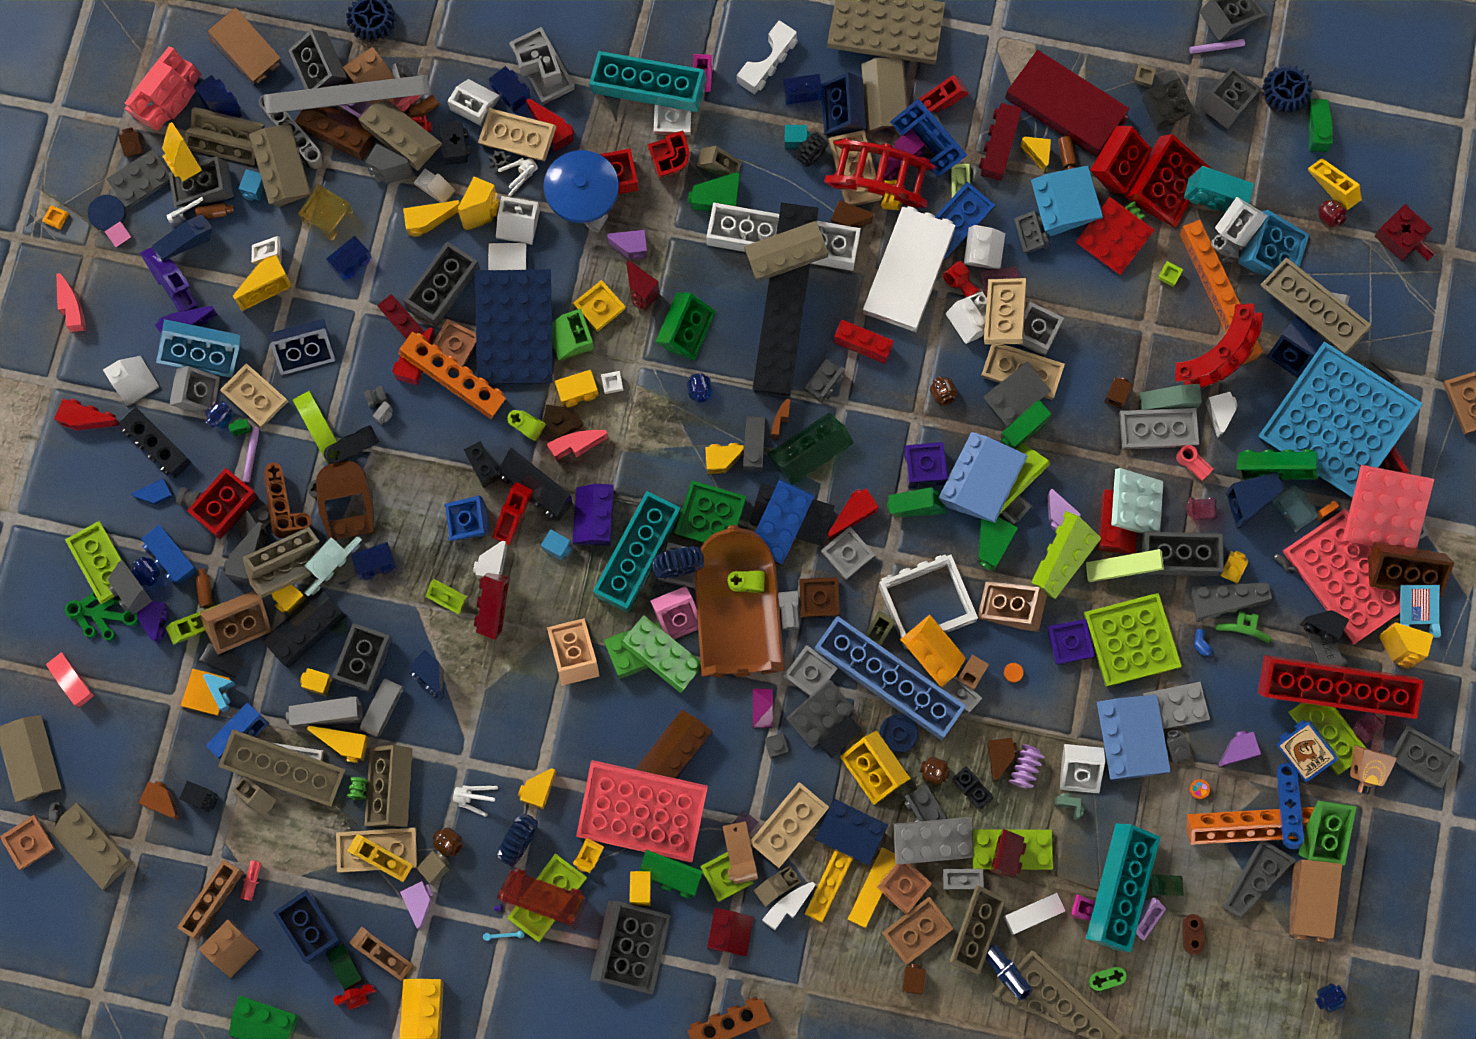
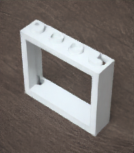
M952 555L937 556L935 561L930 563L928 561L921 562L917 565V568L912 570L910 568L903 569L899 572L900 574L896 576L887 575V577L882 578V581L879 582V588L889 613L896 620L895 627L900 639L906 633L888 588L945 566L948 568L966 614L939 624V626L945 633L977 621V614Z

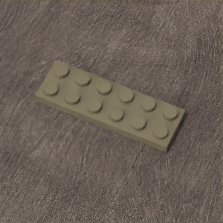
M1287 257L1260 284L1261 288L1345 355L1372 328L1369 322Z
M235 729L231 731L218 765L220 768L330 807L345 772L344 768Z

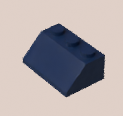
M847 72L822 83L824 135L836 136L865 130L863 78Z
M324 319L269 333L270 345L280 375L336 361Z
M834 798L815 840L869 866L888 824Z

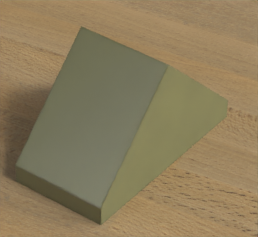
M879 610L865 635L882 646L894 627L896 620Z

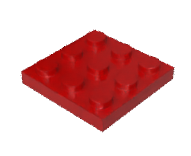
M1109 197L1101 208L1103 218L1090 222L1076 240V243L1121 276L1155 230Z

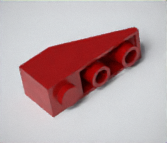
M63 398L54 417L58 424L76 431L119 426L120 424L114 414L107 411L101 413L98 411L99 409L91 405L87 407L82 406L81 402L72 398L70 401Z

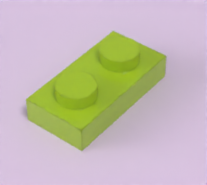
M436 579L430 582L425 596L458 615L462 612L467 596Z

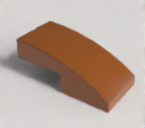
M786 399L776 414L771 439L779 440L780 423L788 422L790 399Z

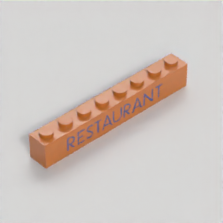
M1197 220L1184 225L1179 235L1227 333L1233 319L1235 304H1240L1211 245L1201 220ZM1258 340L1253 347L1252 353L1242 365L1258 359L1263 353Z

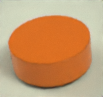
M1017 663L1008 664L1003 671L1004 678L1010 683L1019 682L1023 677V668Z

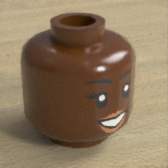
M940 376L933 380L930 392L935 402L943 406L953 403L956 400L957 389L952 379Z
M930 757L927 762H922L920 772L923 773L924 781L941 785L943 782L946 783L950 768L946 761Z
M449 827L443 830L439 829L433 836L434 848L445 857L456 856L463 847L462 837Z

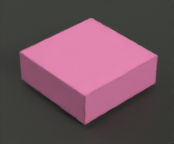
M121 222L104 231L115 247L131 238Z

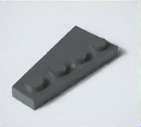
M1269 583L1191 586L1190 590L1196 623L1208 617H1219L1223 613L1238 612V609H1250L1271 603L1272 600Z
M1259 841L1222 908L1240 918L1296 859L1266 841Z

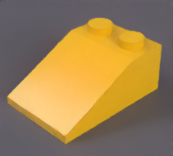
M268 256L255 267L235 292L233 298L241 311H244L293 286L277 256Z

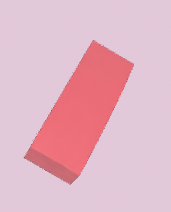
M60 273L56 274L58 310L62 315H66V327L71 332L86 331L85 318L78 297Z
M606 430L579 431L549 442L547 447L555 461L571 452L577 458L608 439V434Z
M62 652L46 664L56 681L76 707H81L95 696Z

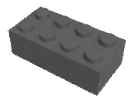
M446 242L403 300L406 308L435 327H438L474 278L475 270H480L478 261L451 243Z
M1145 532L1141 537L1142 552L1162 550L1164 570L1142 573V575L1219 577L1224 572L1223 534Z

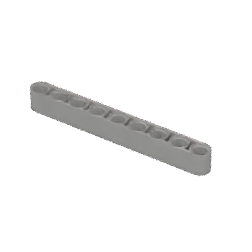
M428 75L266 94L263 95L266 114L427 95L431 94Z

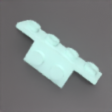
M356 536L343 549L334 539L330 538L304 565L316 579L303 593L307 596L310 594L315 595L321 588L319 585L324 580L328 581L333 576V570L337 566L341 567L347 561L346 556L350 552L354 553L361 546L359 543L362 539Z

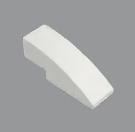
M811 882L790 892L769 910L762 919V922L776 930L786 914L793 919L816 884Z
M1055 893L1004 916V919L1011 934L1014 935L1065 912V909L1058 894Z

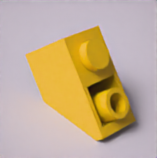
M730 443L728 446L712 444L709 447H705L707 474L727 473L744 454V445Z

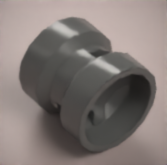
M382 385L376 387L375 390L369 389L364 391L370 409L375 408L376 405L382 404L384 401L388 403Z
M181 487L177 494L176 504L182 507L186 505L190 508L202 493L198 491L190 492L188 488Z

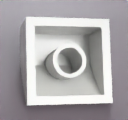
M973 225L969 227L964 264L1000 270L1005 233L984 226Z
M1064 744L1061 761L1060 790L1099 794L1105 765L1104 748Z

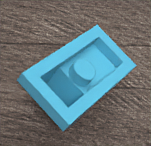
M204 674L203 677L219 710L223 713L230 710L228 704L231 701L224 691L236 684L231 680Z

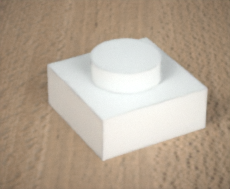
M620 371L601 374L605 394L623 391Z

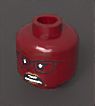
M1326 200L1319 207V218L1329 227L1341 226L1347 219L1345 217L1347 209L1336 200Z

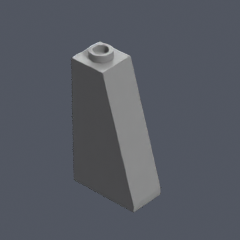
M357 697L289 706V712H286V722L293 729L306 728L308 725L317 727L362 723L363 721L362 702Z

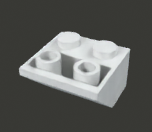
M467 79L455 88L448 99V105L451 111L482 127L489 108H494L500 95Z
M501 196L497 216L496 239L533 245L540 213L538 202Z
M1236 197L1215 229L1220 235L1233 243L1246 247L1267 218V215Z
M983 292L955 302L946 312V316L965 344L977 340L984 335L987 298Z

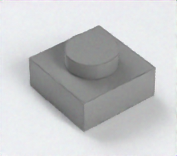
M384 401L374 413L373 418L378 424L382 425L391 418L393 411L391 406Z

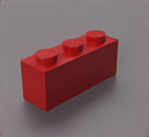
M841 320L834 336L835 344L886 364L894 344V340L845 320Z

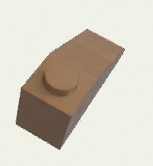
M362 926L349 942L354 948L400 981L403 980L413 966L411 962Z

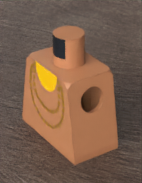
M1354 745L1350 776L1360 780L1357 791L1369 795L1372 784L1384 786L1397 758L1386 753Z

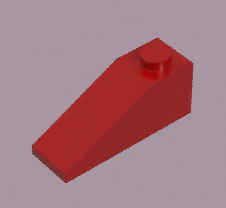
M952 75L920 97L919 100L931 113L934 111L937 113L957 103L967 96L969 92L961 78Z
M530 98L526 100L527 107L535 120L556 126L551 142L554 151L574 141L573 134L575 132L570 123L566 124L563 118Z
M429 327L422 335L432 345L435 332L433 328ZM424 349L417 350V353L420 356H425L427 354L426 350ZM402 356L399 357L398 362L394 363L392 370L396 380L417 386L423 372Z
M867 488L862 491L858 489L851 494L852 497H850L828 532L827 538L829 541L843 533L847 528H852L878 512L879 507Z

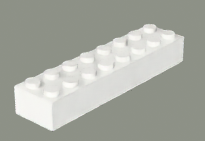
M713 203L706 237L707 245L746 252L744 246L776 235L779 214ZM817 221L828 251V257L811 264L853 271L861 228Z

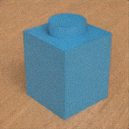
M248 169L245 170L238 188L243 198L253 201V199L260 201L264 190L260 173Z
M550 529L541 544V548L562 561L564 557H568L571 553L572 544L569 539Z

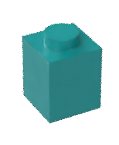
M785 125V149H799L798 147L803 144L802 142L806 141V138L811 135V132H807V125Z

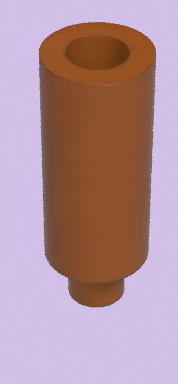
M432 94L408 109L409 113L406 115L410 118L422 117L440 105Z
M1064 136L1058 139L1063 168L1068 170L1073 169L1077 164L1072 139L1070 136Z
M220 203L195 207L196 216L203 214L205 219L228 216V213L234 212L233 205Z
M199 569L198 576L195 577L199 607L209 608L214 606L210 576L206 575L205 569Z

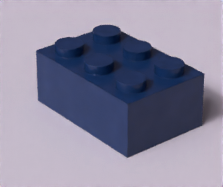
M305 890L273 912L306 964L312 963L343 942L309 890Z

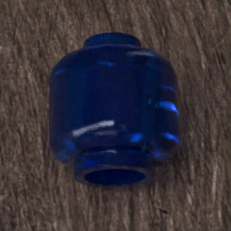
M693 374L687 381L689 398L703 403L713 394L711 379L705 376V374Z
M223 400L221 402L215 401L205 411V416L207 417L205 421L212 428L216 426L222 429L232 420L233 410Z
M141 557L133 562L131 572L141 586H152L158 581L157 578L160 575V570L153 559Z
M1330 983L1316 991L1318 998L1315 999V1002L1320 1010L1325 1009L1327 1013H1332L1344 1007V1000L1347 998L1340 985L1336 986L1334 983Z

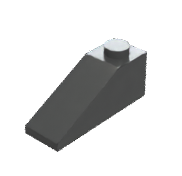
M746 416L743 472L762 473L765 417Z

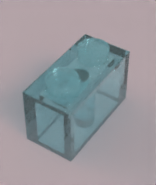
M1293 486L1273 501V504L1295 533L1313 522L1318 515L1316 508L1305 499L1304 492L1300 488L1298 489L1296 486Z

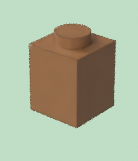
M972 654L957 680L974 690L989 664Z

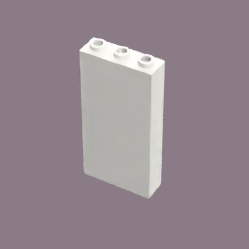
M908 206L907 208L902 207L864 305L863 314L917 332L953 237L955 225L948 219L940 220L931 213L923 214L917 212V209Z

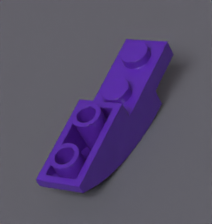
M152 248L140 252L157 283L163 285L178 312L197 307L198 304L189 290V283L170 258L161 261Z

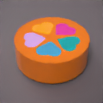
M1197 779L1190 784L1189 793L1194 799L1201 800L1209 795L1210 786L1205 780Z

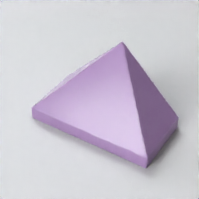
M1156 898L1146 900L1143 904L1136 935L1143 941L1166 910Z

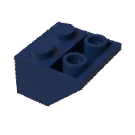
M424 650L408 666L412 671L410 675L420 685L424 683V688L434 698L438 696L440 699H443L444 669L433 656Z

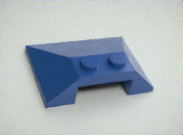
M919 99L915 100L890 121L901 135L912 129L935 156L930 159V163L936 166V169L932 171L937 177H940L967 156L966 152Z

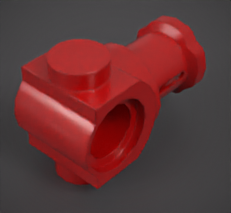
M956 261L943 272L942 278L952 288H959L965 294V298L974 295L980 290L969 280V269L962 261Z

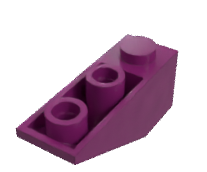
M910 129L897 139L894 148L922 157L925 144ZM889 157L884 181H891L896 177L902 161Z

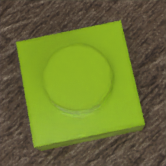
M1167 261L1157 279L1174 287L1183 269Z

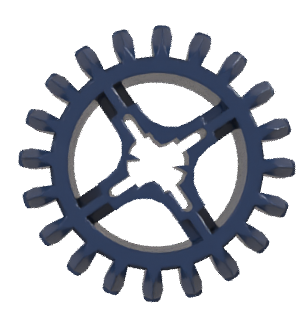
M388 0L352 1L353 7H348L349 13H346V18L348 19L346 22L349 30L354 33L356 38L360 36L362 41L367 38V41L371 42L374 38L377 42L378 37L381 36L384 39V34L390 35L389 29H394L393 23L396 21L394 17L395 11L392 4L388 3ZM375 8L382 10L385 14L375 11ZM357 22L366 24L367 28L360 26Z
M1283 64L1279 68L1275 67L1273 71L1267 74L1263 81L1262 90H1264L1263 97H1267L1266 103L1271 102V108L1278 107L1277 112L1281 109H1284V113H1287L1288 110L1292 113L1296 109L1301 110L1303 106L1307 105L1308 100L1312 96L1310 93H1312L1313 88L1310 87L1312 81L1308 80L1309 75H1303L1304 69L1298 71V66H1295L1293 69L1290 64L1286 68ZM1278 79H1281L1280 84H1278L1277 87H1274V82ZM1301 90V96L1295 99V93Z
M698 547L673 549L660 553V555H656L652 559V568L655 576L664 579L684 576L704 567V555Z
M522 813L518 815L499 847L498 859L507 865L514 866L517 864L533 839L538 821L529 814Z

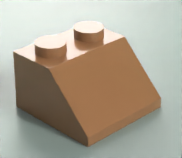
M227 920L199 950L223 973L232 978L260 948L233 921Z

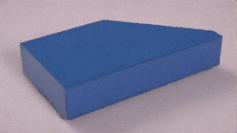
M164 478L131 493L134 498L152 504H157L172 497Z

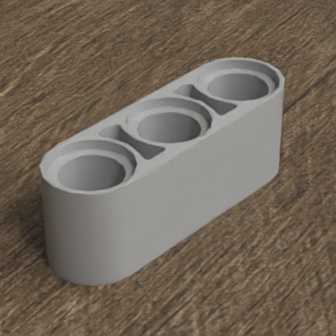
M388 679L382 681L361 723L360 730L377 738L382 734L402 694L403 686Z

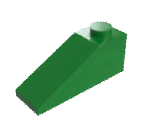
M1310 99L1309 151L1327 152L1332 145L1333 127L1329 101L1326 99Z

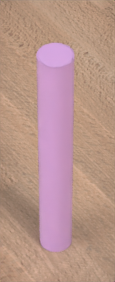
M1239 39L1193 46L1189 50L1190 54L1242 47L1245 46V40Z
M252 427L243 475V482L247 484L250 483L260 430L258 427Z

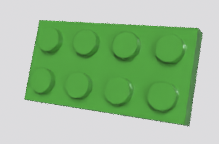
M644 615L620 643L680 693L701 669V661Z

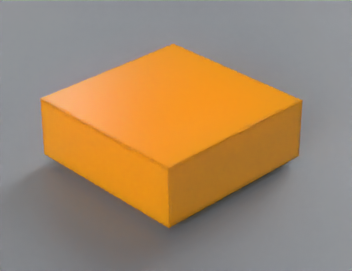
M50 205L42 221L61 230L69 214L62 209Z

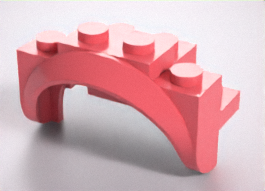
M169 46L126 100L125 104L127 106L125 110L141 123L159 131L166 121L175 119L186 107L196 92L194 84L202 74L192 63L184 60L174 48Z

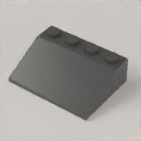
M608 901L590 980L653 994L671 915L619 901Z

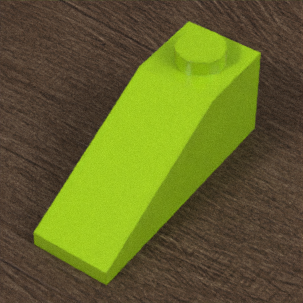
M200 612L174 621L166 627L173 645L206 632Z

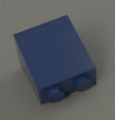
M1295 315L1267 355V358L1298 378L1321 347L1325 338Z
M1277 472L1233 483L1225 494L1237 529L1250 521L1283 491L1284 483Z

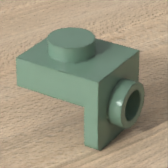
M1061 793L1060 796L1055 798L1054 806L1074 808L1073 820H1078L1080 816H1083L1084 804H1081V798H1073L1072 794Z

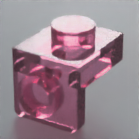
M1193 497L1188 498V503L1186 504L1187 515L1193 520L1216 519V499L1195 500Z
M1368 712L1355 723L1353 727L1354 734L1358 739L1363 740L1367 744L1373 739L1374 734L1384 726V723L1374 713Z

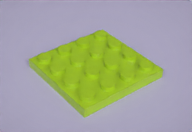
M1159 593L1083 613L1106 687L1182 667Z

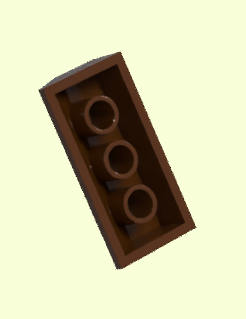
M334 106L301 110L295 120L303 132L361 161L364 160L376 140L372 134L362 127L358 118Z
M1374 542L1368 559L1369 585L1400 591V585H1440L1439 597L1443 598L1454 562L1446 553Z
M681 710L635 770L678 779L713 734L712 729L696 717Z

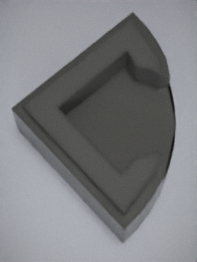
M61 802L52 803L49 809V820L58 822L62 816Z

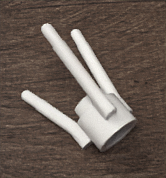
M521 158L498 169V172H502L515 166H520L518 170L521 175L509 185V188L516 185L508 194L509 197L538 169L536 163L531 158L526 160Z
M203 197L167 214V219L172 228L183 224L186 221L183 213L203 201Z
M463 785L462 787H456L453 802L459 803L458 807L469 809L486 817L488 815L486 812L466 803H470L471 798L494 802L495 798L472 794V791L497 790L498 786Z

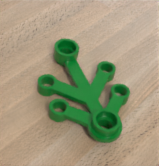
M93 591L83 600H72L65 606L66 616L78 621L83 629V634L87 638L95 637L97 632L94 627L89 626L84 616L92 617L101 630L102 637L107 641H112L115 638V632L108 628L102 618L123 621L128 626H135L139 622L138 614L135 613L133 615L129 610L124 613L105 611L114 603L119 604L121 598L114 600L113 597L102 604H98L93 609L86 608L93 601H98ZM78 607L77 613H72L73 608ZM131 616L135 617L133 622H129ZM89 629L93 630L91 635H87ZM111 632V637L106 638V633Z

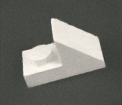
M424 169L414 182L415 186L440 203L447 202L455 192V189L440 174L434 175L427 169Z
M276 236L253 244L251 263L259 264L266 257L275 255L281 263L282 245L280 237Z

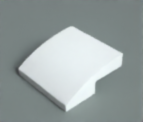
M526 243L489 244L488 270H527Z

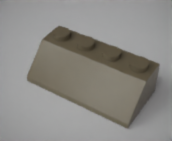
M388 100L371 105L359 118L365 130L394 153L408 159L410 165L417 171L442 145L438 139Z
M290 124L267 127L249 134L270 205L281 207L312 195Z
M816 221L744 246L756 282L828 257V251Z
M398 745L370 748L364 827H407L411 763L413 760L412 748Z
M75 803L60 817L51 832L102 890L108 887L134 863L84 806Z
M976 885L949 961L950 965L962 971L980 975L1006 900L1005 898Z

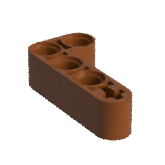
M275 462L267 464L263 474V481L274 535L278 538H286L303 529L310 528L311 518L308 514H290L282 467ZM277 489L280 493H273L271 490ZM275 507H281L283 511H277ZM303 522L306 526L302 527L299 526L297 523ZM283 524L287 528L281 529L278 527V525Z

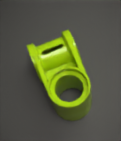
M513 410L507 417L511 426L534 441L538 440L546 426L543 421L525 411Z
M735 571L728 576V586L732 591L764 592L765 572ZM735 578H738L739 581L742 582H739L738 585H734V582L731 581H734Z

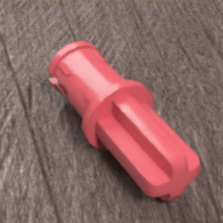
M250 861L246 879L243 878L244 885L240 899L253 900L256 884H259L257 879L261 862Z

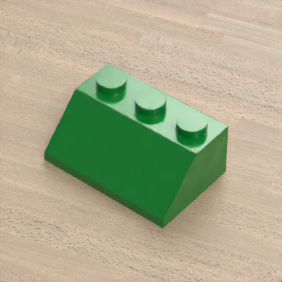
M676 292L655 342L669 352L695 360L716 310L692 293Z
M646 850L640 867V871H650L651 885L653 882L661 884V889L669 892L674 889L679 891L678 895L687 899L690 896L695 897L703 877V871Z
M239 995L231 1016L229 1036L238 1039H292L300 1016Z

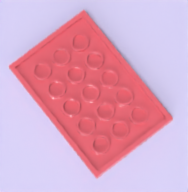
M1345 508L1282 552L1293 567H1297V572L1325 610H1333L1349 619L1343 634L1353 646L1400 613V591L1376 588L1369 585L1368 559L1373 546L1342 540L1349 515Z
M592 760L576 837L589 838L593 841L642 852L649 850L664 857L692 863L708 786Z

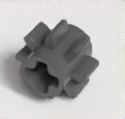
M495 150V154L489 156L491 161L489 164L490 169L495 168L496 174H498L499 168L511 164L508 162L511 160V156H506L504 150L502 152Z

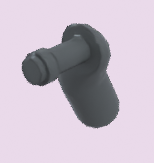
M1280 554L1273 556V559L1281 564L1286 572L1297 571V567H1291L1287 559Z

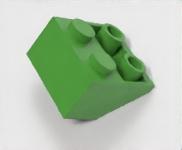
M581 309L563 314L552 322V344L558 361L594 350L593 341Z

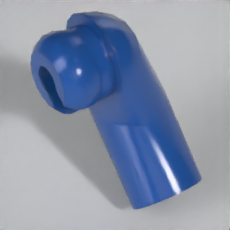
M1196 629L1194 648L1202 656H1211L1213 648L1204 640L1206 631Z

